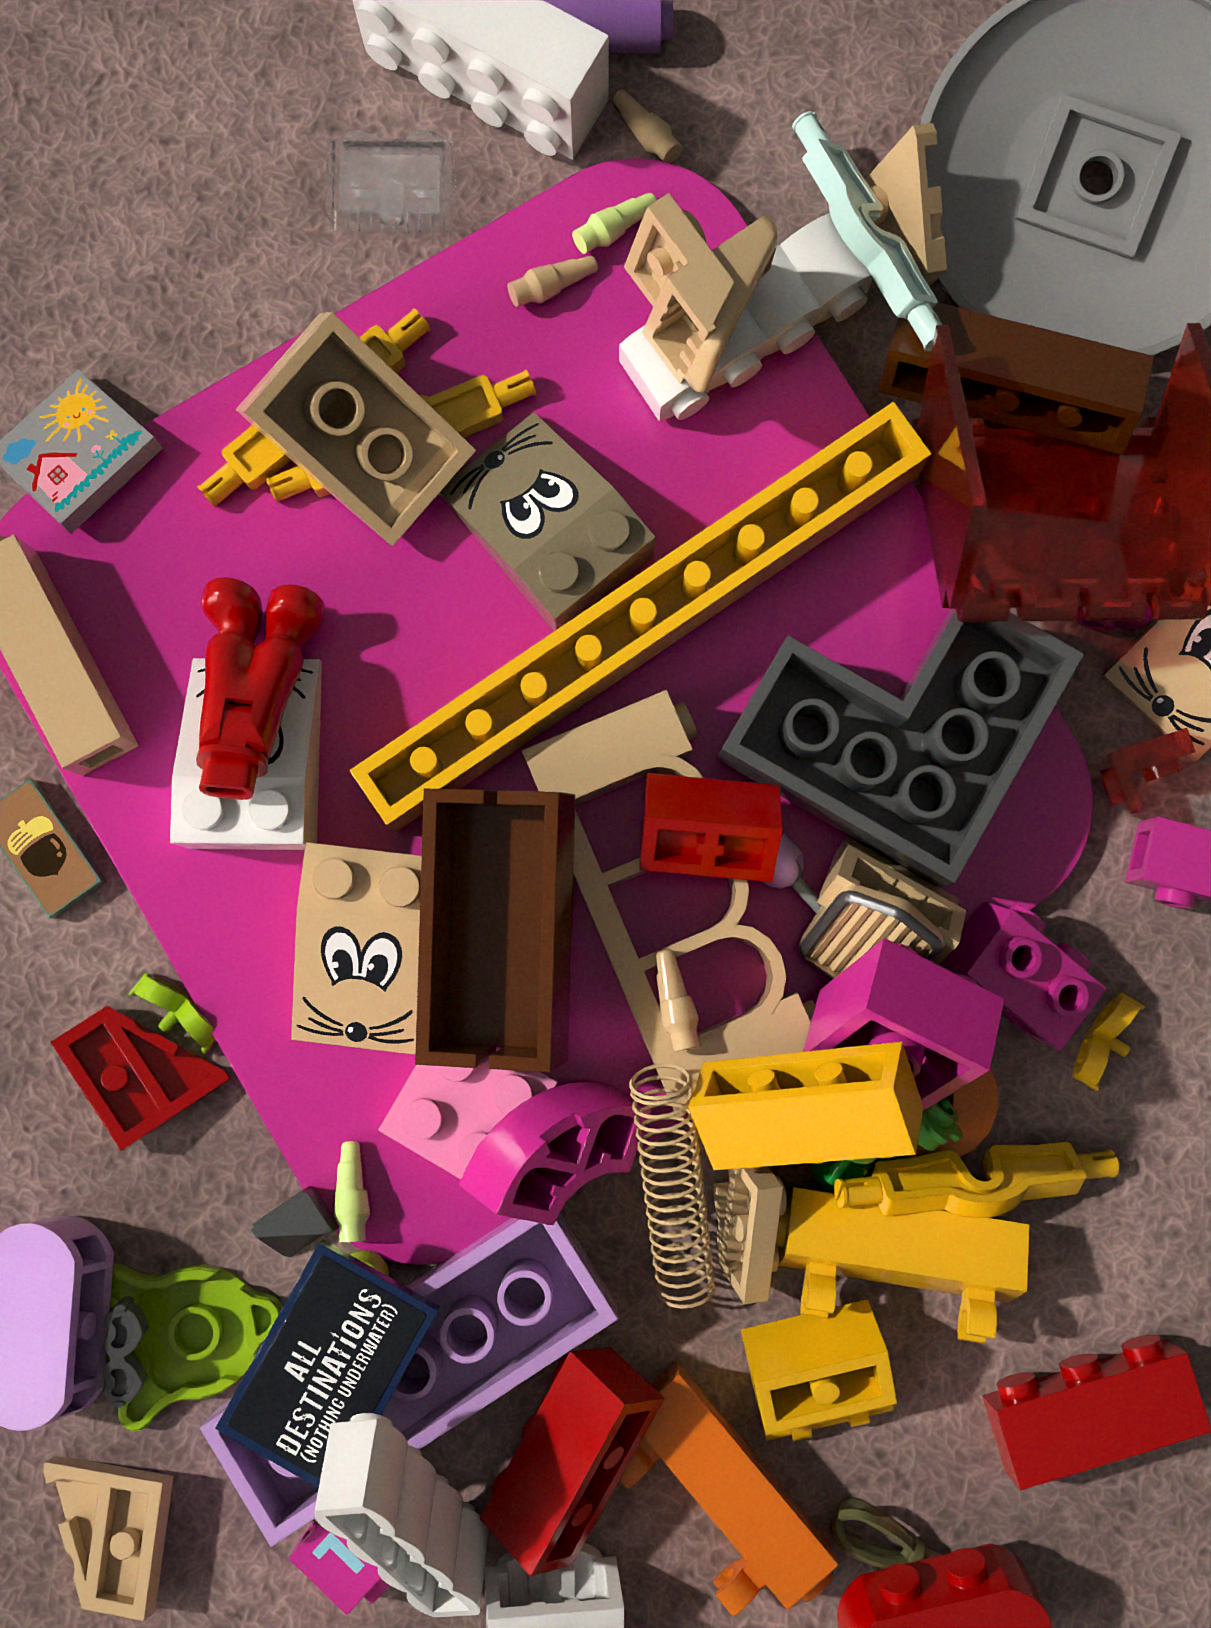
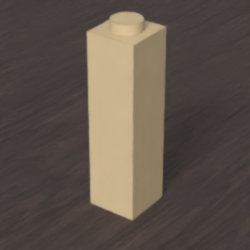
M14 534L9 537L0 536V650L61 767L84 776L139 745L36 550Z

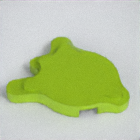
M113 1263L110 1307L113 1308L123 1297L131 1296L134 1298V1303L143 1310L149 1325L141 1342L130 1353L139 1359L148 1377L133 1400L127 1402L123 1407H118V1419L123 1427L130 1431H141L148 1427L160 1411L171 1403L187 1399H204L223 1393L236 1384L250 1367L283 1308L280 1301L271 1294L255 1291L235 1274L218 1266L207 1264L182 1266L165 1274L147 1275L125 1265ZM106 1353V1358L109 1361L110 1356Z

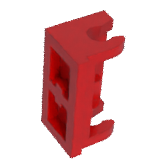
M647 773L644 815H642L639 870L773 882L783 831L779 785Z

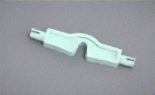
M808 111L801 114L794 121L792 128L807 150V153L802 157L803 162L829 203V212L838 233L852 253L867 267L893 313L899 318L908 319L922 342L924 350L933 351L947 342L950 335L933 310L938 301L922 276L906 243L899 236L882 230L874 224L881 216L880 212L883 210V206L859 172L845 147L831 141L815 112Z

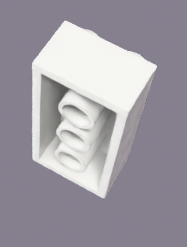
M352 0L365 50L376 63L389 70H396L400 66L417 75L420 83L429 92L440 98L447 99L452 94L471 105L473 112L481 120L491 126L501 127L505 123L524 133L526 141L537 151L545 155L553 156L556 152H559L573 160L609 100V35L544 0Z

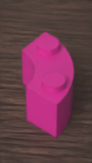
M599 1082L569 1083L543 1091L521 1103L494 1126L477 1146L464 1171L459 1186L496 1215L553 1226L566 1201L586 1182L606 1173L630 1172L639 1142L636 1137V1129L638 1127L634 1123L636 1113L632 1110V1103L635 1100L614 1086ZM637 1103L638 1110L647 1106L641 1103ZM652 1108L646 1110L643 1113L646 1115H650ZM639 1116L640 1124L648 1120L644 1117Z

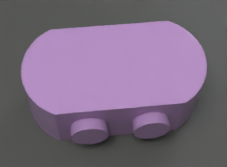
M67 1215L14 1225L0 1233V1426L15 1431L32 1430L82 1411L96 1400L104 1388L105 1378L102 1371L106 1365V1352L103 1343L108 1332L104 1320L110 1312L114 1252L102 1231L83 1218Z

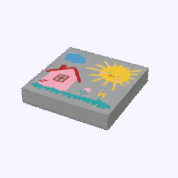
M77 369L0 440V467L72 534L163 448L152 434Z

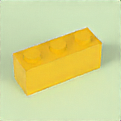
M902 1041L703 1062L688 1106L713 1170L754 1169L763 1166L802 1163L819 1164L828 1161L916 1155L923 1113L921 1097Z

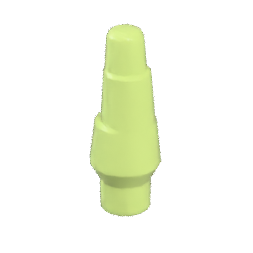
M646 193L591 214L586 224L572 232L575 245L583 254L596 247L610 246L624 235L626 229L643 218L647 207L657 201L656 197L652 193Z
M345 1141L341 1146L334 1204V1217L339 1225V1242L366 1241L365 1224L370 1215L367 1190L363 1189L360 1144L357 1141Z

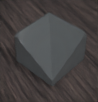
M308 1186L253 1223L254 1227L251 1231L257 1239L281 1255L291 1257L322 1235L333 1233L339 1226L315 1188Z

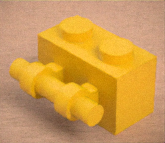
M868 1299L836 1306L833 1313H828L827 1319L798 1315L740 1329L766 1441L790 1435L793 1442L812 1438V1430L844 1422H848L850 1428L870 1424L869 1416L894 1411L893 1405L897 1404L888 1350Z

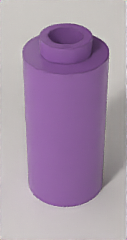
M544 0L609 35V54H660L661 40L673 39V0Z

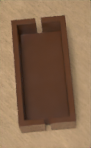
M424 788L415 1065L477 1068L489 1061V1069L552 1072L567 1062L576 794L545 791ZM496 1046H504V1048L496 1051Z

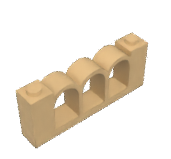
M667 690L522 750L538 791L576 794L575 806L633 781L647 777V773L703 778L695 767L684 761L690 758L693 750L689 741L698 737L692 717L684 702L673 705ZM575 810L573 874L653 1063L673 1064L686 1069L692 1075L691 1088L694 1090L703 1062L803 1052L816 1005L813 1000L802 1003L798 993L790 992L783 995L786 972L782 955L770 938L753 927L737 924L746 911L749 895L747 880L728 878L731 891L730 903L727 912L720 922L708 930L638 958L609 888L648 871L639 870V857L602 873ZM726 938L743 941L754 948L764 962L767 975L764 992L757 1003L739 1015L697 1032L700 1043L699 1047L674 1052L671 1037L662 1027L660 1008L644 973L645 970L657 966L656 954L659 951L670 949L673 950L675 957H678L713 941ZM671 1068L656 1069L658 1075L673 1076L687 1082V1077L680 1070ZM661 1080L664 1089L679 1091L684 1088V1085L679 1082ZM681 1097L672 1103L684 1106L687 1100ZM672 1107V1108H673V1111H676V1110L680 1109V1108ZM682 1111L676 1116L681 1117L688 1114V1112Z

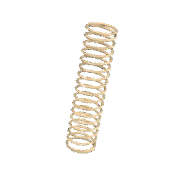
M654 1064L635 1073L629 1082V1088L631 1089L630 1096L635 1100L632 1103V1110L636 1113L634 1123L638 1127L636 1129V1137L639 1140L637 1149L641 1153L639 1163L642 1166L641 1176L644 1179L643 1190L646 1192L644 1202L647 1204L646 1215L649 1218V1240L652 1243L651 1253L653 1254V1266L655 1267L654 1277L657 1280L656 1294L661 1302L670 1307L679 1309L694 1308L708 1301L713 1296L716 1288L714 1270L712 1269L711 1245L709 1244L710 1233L708 1232L709 1225L707 1208L705 1206L706 1197L704 1194V1182L702 1181L703 1170L701 1168V1156L699 1155L700 1144L697 1141L698 1130L687 1108L694 1091L691 1088L692 1075L678 1065ZM658 1068L677 1069L682 1071L687 1077V1082L673 1076L656 1075L644 1078L635 1084V1080L639 1075ZM653 1080H672L684 1085V1088L679 1091L655 1089L641 1094L636 1090L638 1086ZM657 1093H672L665 1096H649ZM681 1097L687 1100L684 1106L672 1103ZM637 1103L647 1105L640 1110L637 1109ZM660 1106L680 1108L662 1115H646L643 1113L648 1109ZM682 1111H686L689 1114L686 1119L675 1115L680 1114ZM639 1116L644 1117L648 1120L640 1124ZM658 1120L681 1121L677 1125L662 1129L644 1127L650 1122ZM685 1124L690 1126L688 1132L678 1130V1128ZM641 1130L649 1132L643 1137L641 1136ZM660 1133H678L683 1135L680 1138L667 1142H650L646 1140L650 1136ZM687 1137L692 1140L690 1145L680 1143ZM643 1143L650 1146L645 1150L642 1149ZM663 1146L686 1148L678 1153L662 1156L647 1153L654 1148ZM689 1150L693 1153L691 1159L686 1156H681ZM644 1156L650 1158L651 1160L645 1163ZM681 1159L688 1161L678 1167L663 1169L649 1167L650 1164L659 1160ZM690 1164L695 1166L693 1172L684 1168ZM646 1169L649 1170V1171H651V1172H653V1173H651V1174H649V1175L647 1176V1175H646ZM680 1171L689 1174L680 1180H667L663 1182L650 1180L659 1173L665 1174ZM692 1177H695L697 1180L695 1184L686 1182ZM648 1183L654 1185L648 1189ZM682 1184L691 1187L682 1193H667L663 1195L652 1193L654 1189L660 1186L668 1187ZM693 1190H696L698 1192V1195L696 1197L689 1194ZM649 1195L655 1198L651 1202L649 1201ZM685 1197L693 1200L686 1205H671L663 1208L653 1205L661 1199L670 1200ZM696 1202L699 1204L698 1210L691 1207ZM651 1209L656 1210V1212L651 1214ZM684 1209L694 1212L692 1216L687 1218H671L663 1221L655 1218L661 1212L672 1213ZM697 1215H699L701 1218L700 1222H697L693 1219ZM686 1222L696 1225L689 1231L673 1230L664 1234L656 1231L662 1225L673 1226ZM699 1228L703 1231L701 1235L695 1232ZM687 1235L698 1238L692 1243L676 1242L666 1246L658 1244L659 1240L663 1238L673 1239ZM701 1240L704 1243L703 1247L696 1244H698ZM690 1247L700 1250L695 1255H675L666 1259L659 1256L665 1250L680 1251ZM702 1253L706 1256L704 1260L699 1257ZM693 1259L701 1262L695 1268L676 1267L668 1271L661 1269L665 1263L679 1264ZM704 1265L707 1268L706 1272L701 1270ZM679 1270H688V1271H684V1272H676V1271H679ZM691 1273L703 1275L698 1280L688 1284L674 1285L664 1282L670 1276H684ZM706 1277L709 1280L706 1287L700 1292L686 1297L669 1296L661 1289L662 1285L675 1289L689 1288L702 1282ZM711 1287L708 1296L694 1304L678 1305L665 1300V1298L674 1301L692 1300L704 1294Z

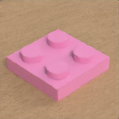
M496 1046V1051L502 1049V1047ZM489 1061L477 1068L416 1065L378 1131L461 1179L477 1146L494 1126L524 1101L555 1087L558 1080L544 1072L489 1069Z

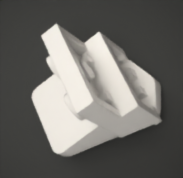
M587 1543L583 1545L573 1565L531 1577L509 1552H506L499 1558L496 1566L485 1567L486 1628H624V1602L616 1556L603 1557L601 1552Z

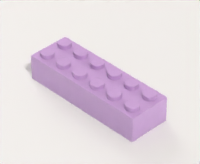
M561 1212L553 1226L510 1218L446 1261L437 1264L405 1285L441 1307L381 1415L392 1421L393 1427L404 1435L408 1445L420 1450L618 1320V1303ZM230 1399L212 1413L200 1427V1430L270 1547L315 1519L314 1511L318 1488L215 1429L231 1401Z

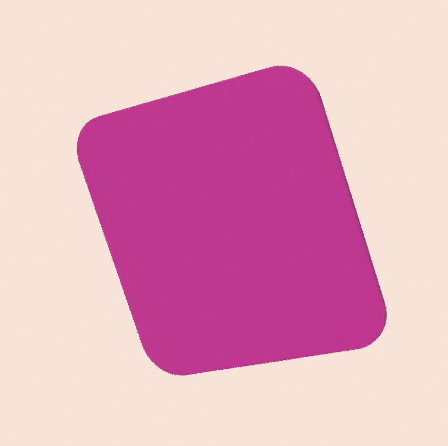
M644 158L616 159L585 168L334 313L360 337L374 325L380 326L386 333L415 308L420 313V317L423 316L431 330L402 352L406 365L397 374L418 395L430 397L480 375H486L492 385L527 369L537 395H532L501 408L503 414L502 422L465 438L476 451L458 472L535 412L616 489L656 536L654 556L607 595L870 418L815 332L807 343L792 353L785 355L780 349L763 357L760 360L762 363L761 369L743 384L731 387L727 382L710 390L707 393L710 398L709 401L690 417L678 420L674 415L661 422L658 421L619 362V344L646 324L653 309L651 303L624 268L642 219L626 229L624 235L610 246L596 247L586 254L580 252L575 245L572 232L586 224L591 214L646 193L654 194L657 200L670 193L682 211H689L699 221L705 234L706 243L711 250L746 228L747 224L731 201L703 177L675 164ZM589 255L594 256L597 260L598 270L595 273L562 289L558 295L543 303L530 302L516 307L511 301L507 284L522 278L529 269L547 264L552 265L569 259H579ZM300 333L142 425L155 437L163 449L72 534L28 493L14 504L0 521V536L9 537L14 534L36 550L139 746L84 776L63 769L1 650L0 669L201 1015L213 1026V1036L302 1189L308 1186L310 1188L314 1187L335 1219L334 1204L341 1146L345 1141H357L360 1144L363 1189L367 1190L370 1215L365 1224L366 1241L349 1243L358 1249L373 1251L389 1261L405 1264L441 1263L511 1217L496 1215L459 1186L461 1179L378 1131L416 1066L415 1055L291 1040L296 916L305 850L188 849L170 843L172 775L193 658H205L208 640L219 632L203 613L201 598L206 584L215 578L230 577L242 580L252 586L260 596L263 608L260 632L254 643L256 646L266 639V607L273 589L281 585L295 584L306 587L318 594L325 605L322 626L310 639L299 646L303 659H320L322 662L317 844L422 856L423 814L399 831H394L385 824L349 770L554 631L439 494L399 540L391 546L332 494L319 497L313 488L284 499L280 503H276L267 481L255 490H251L243 483L217 504L216 508L197 488L198 485H201L227 463L222 456V450L252 425L235 409L302 334ZM291 460L273 476L298 465ZM911 481L461 789L538 791L522 750L664 690L668 691L673 705L680 702L685 703L698 734L697 738L689 741L693 750L690 758L684 761L695 767L703 778L757 783L716 758L787 635L899 698L951 606L968 588L983 597L985 595ZM1056 706L1052 710L954 884L939 887L959 898L958 906L966 910L962 931L984 902L1009 909L1014 903L1028 910L1038 905L1064 882L1078 862L1085 847L1093 813L1091 777L1082 749ZM647 777L633 781L575 806L577 815L602 873L640 857L642 815H644ZM780 796L782 832L785 831L804 856V869L801 878L819 897L835 853L846 836L852 837ZM648 871L609 888L638 958L708 930L721 921L729 908L731 897L728 878ZM573 874L568 1060L552 1072L544 1073L558 1080L555 1087L577 1082H599L610 1084L630 1096L629 1082L631 1078L641 1069L654 1065ZM747 880L749 895L746 911L737 924L753 927L770 938L782 955L786 972L783 995L790 992L798 993L802 1003L813 1000L816 1005L820 989L832 981L833 978L804 960L798 953V946L803 934L817 913L792 886L779 889L769 887L761 881ZM729 938L721 939L676 957L687 995L691 996L699 1016L697 1032L745 1012L757 1003L764 992L767 978L764 962L757 951L743 941ZM655 966L645 970L644 973L660 1008L656 977L658 969ZM653 1069L642 1073L636 1078L635 1084L644 1078L658 1075L657 1070ZM653 1080L638 1086L636 1090L643 1094L655 1089H664L661 1080ZM657 1093L649 1096H665L667 1094ZM672 1106L652 1108L650 1115L668 1114L673 1112ZM686 1114V1115L681 1116V1117L684 1118V1119H686L689 1114ZM658 1120L650 1122L646 1127L653 1129L668 1128L681 1123V1121ZM668 1133L652 1135L646 1140L655 1142ZM643 1143L642 1149L648 1145ZM339 1227L335 1230V1232H336L338 1235H339Z

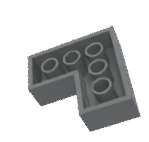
M969 588L951 606L899 698L787 635L716 759L757 783L779 785L781 797L938 887L954 884L1084 653Z

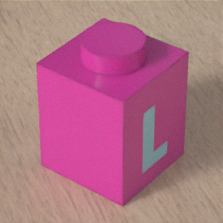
M316 1520L300 1536L288 1558L346 1615L363 1598L370 1604H373L390 1586L379 1576L378 1567L364 1562L349 1550L347 1539L327 1531Z

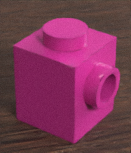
M1158 816L1140 821L1136 831L1125 883L1155 890V902L1181 909L1193 910L1195 901L1211 900V830Z

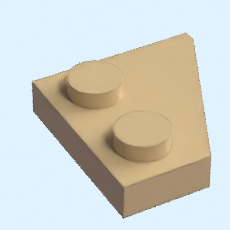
M933 123L912 126L865 179L883 206V210L880 212L881 216L874 224L882 230L899 236L906 243L929 286L947 270L945 238L941 231V216L943 213L941 186L928 188L925 148L937 144V131Z
M768 1166L754 1169H728V1181L713 1183L714 1203L718 1220L719 1266L743 1304L765 1302L769 1299L772 1273L777 1271L779 1265V1251L776 1238L779 1216H782L786 1210L785 1187L780 1177L774 1175Z
M56 1456L45 1461L43 1473L46 1484L56 1482L66 1518L58 1526L65 1551L74 1562L73 1580L81 1608L145 1621L156 1612L174 1476Z

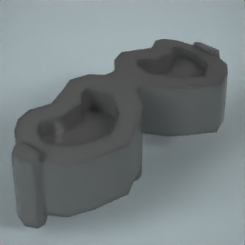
M131 1296L123 1297L106 1315L104 1320L108 1332L103 1347L110 1356V1360L102 1371L107 1384L103 1390V1396L106 1400L112 1402L114 1407H123L127 1402L133 1400L148 1377L139 1359L130 1354L141 1342L149 1327L143 1310L134 1303V1298Z

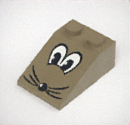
M535 412L453 476L439 493L442 499L553 631H556L597 603L654 556L656 536L616 489Z

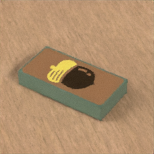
M28 779L0 799V849L48 918H58L107 883L100 870L36 780Z

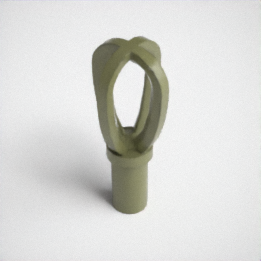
M850 1498L843 1501L836 1508L834 1516L831 1518L830 1532L838 1547L846 1555L866 1564L887 1568L895 1564H906L942 1555L926 1547L923 1541L910 1537L895 1520L863 1500ZM848 1520L865 1522L896 1540L903 1549L902 1551L887 1549L863 1541L845 1533L844 1524Z

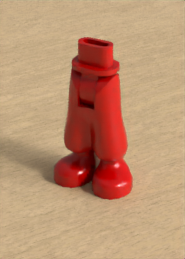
M221 577L215 578L206 584L201 598L203 613L219 632L208 640L206 648L205 690L200 721L199 750L196 757L197 766L202 769L199 790L203 794L212 797L248 800L253 797L256 779L268 773V761L276 741L281 720L304 663L299 646L310 639L321 628L325 605L317 593L306 587L294 584L281 585L273 589L266 607V639L255 646L254 643L260 632L263 619L260 596L252 586L242 580Z

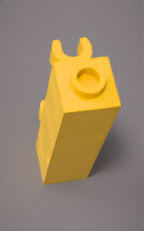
M795 1187L792 1188L786 1197L785 1213L779 1216L776 1244L779 1246L778 1266L805 1270L800 1315L827 1319L828 1313H833L835 1308L836 1275L962 1295L957 1327L958 1340L985 1344L986 1338L994 1339L996 1335L997 1310L995 1301L1009 1303L1027 1292L1030 1224L992 1218H969L941 1210L885 1216L881 1213L878 1203L840 1208L837 1204L838 1200L835 1199V1194Z

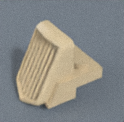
M670 193L647 207L624 268L653 306L642 331L643 335L680 384L687 381L693 390L703 393L708 390L719 358L760 278L771 268L778 244V230L770 216L764 215L711 250L706 243L703 228L696 217L689 211H682Z

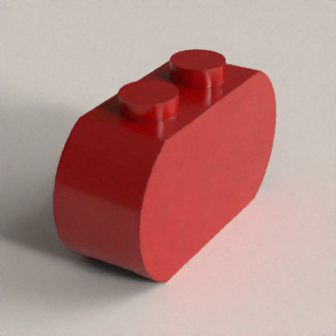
M991 1543L972 1548H961L948 1554L906 1564H895L882 1570L861 1574L847 1587L840 1599L837 1610L838 1628H1052L1050 1618L1023 1562L1008 1549Z

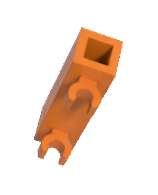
M674 1362L650 1384L665 1399L620 1481L627 1489L631 1488L661 1458L742 1555L740 1559L730 1563L713 1579L714 1585L718 1588L715 1596L733 1617L749 1605L765 1584L787 1611L801 1598L805 1602L816 1598L829 1585L833 1578L832 1571L839 1565L831 1544L679 1362Z

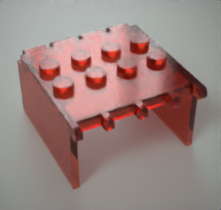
M1187 323L1158 415L1147 417L1144 428H1135L1123 455L1023 429H985L983 419L969 418L949 325H936L919 419H913L912 427L931 452V456L918 476L942 608L956 609L958 622H1007L1010 608H1016L1020 622L1075 621L1078 607H1083L1087 621L1143 620L1146 614V607H1150L1154 620H1204L1208 606H1211V351L1201 323Z

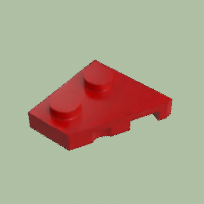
M105 1006L50 1042L120 1151H125L231 1080L226 1071L109 1006Z

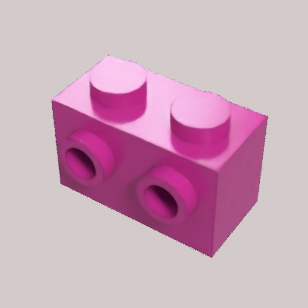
M984 902L962 931L960 943L956 949L952 950L940 964L953 973L966 975L974 979L979 986L1004 998L1002 1015L1030 1038L1061 1051L1107 988L1087 972L1092 963L1083 954L1063 942H1059L1056 946L1042 934L1046 924L1033 912L1017 903H1014L1009 909Z

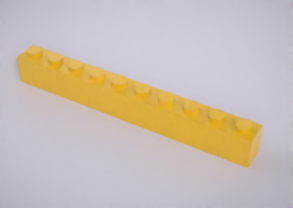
M893 401L349 771L385 824L394 831H399L423 814L424 788L461 789L917 478L931 456V452Z

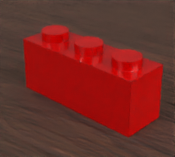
M1143 1335L1122 1343L1123 1353L1100 1360L1096 1354H1080L1059 1363L1060 1372L1036 1379L1034 1373L1024 1372L1000 1379L996 1383L998 1391L984 1394L982 1397L1006 1474L1021 1491L1211 1433V1425L1188 1353L1167 1339L1161 1341V1337L1158 1335Z
M611 1347L570 1351L559 1362L552 1374V1386L539 1410L525 1423L521 1434L523 1439L509 1465L496 1477L492 1485L493 1495L480 1517V1521L530 1577L573 1565L665 1399Z

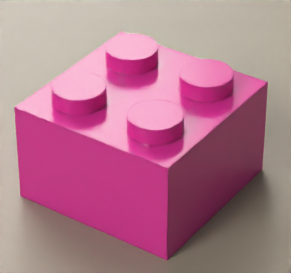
M883 938L820 989L803 1052L902 1041L924 1111L990 1070L1004 998L979 986L974 979L966 975L953 973L921 957L916 950L907 945L894 943Z

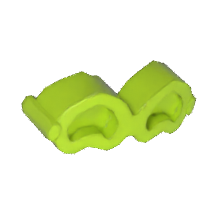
M144 973L128 995H138L169 1011L158 1024V1027L165 1033H168L175 1023L179 1021L191 1037L202 1046L201 1050L205 1055L216 1042L212 1034L213 1026L201 1015L193 999L173 984L150 973Z

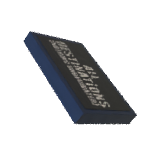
M322 1239L314 1250L215 1429L319 1489L330 1424L349 1422L352 1416L361 1413L382 1414L441 1306Z

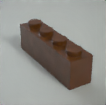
M939 302L933 307V310L945 330L948 331L950 337L938 349L925 351L922 342L908 319L898 317L878 389L879 393L1123 455L1143 413L1154 356Z

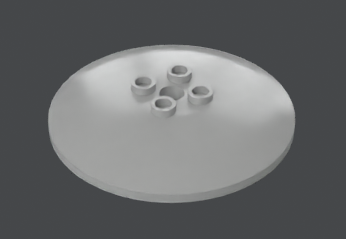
M1012 0L987 18L963 42L950 59L933 88L920 125L933 123L937 131V144L927 146L925 154L928 188L941 186L943 209L941 231L945 238L947 270L937 279L938 283L956 307L1152 356L1183 343L1211 325V0ZM1099 161L1111 169L1113 184L1109 192L1102 195H1094L1082 187L1080 171L1089 162Z

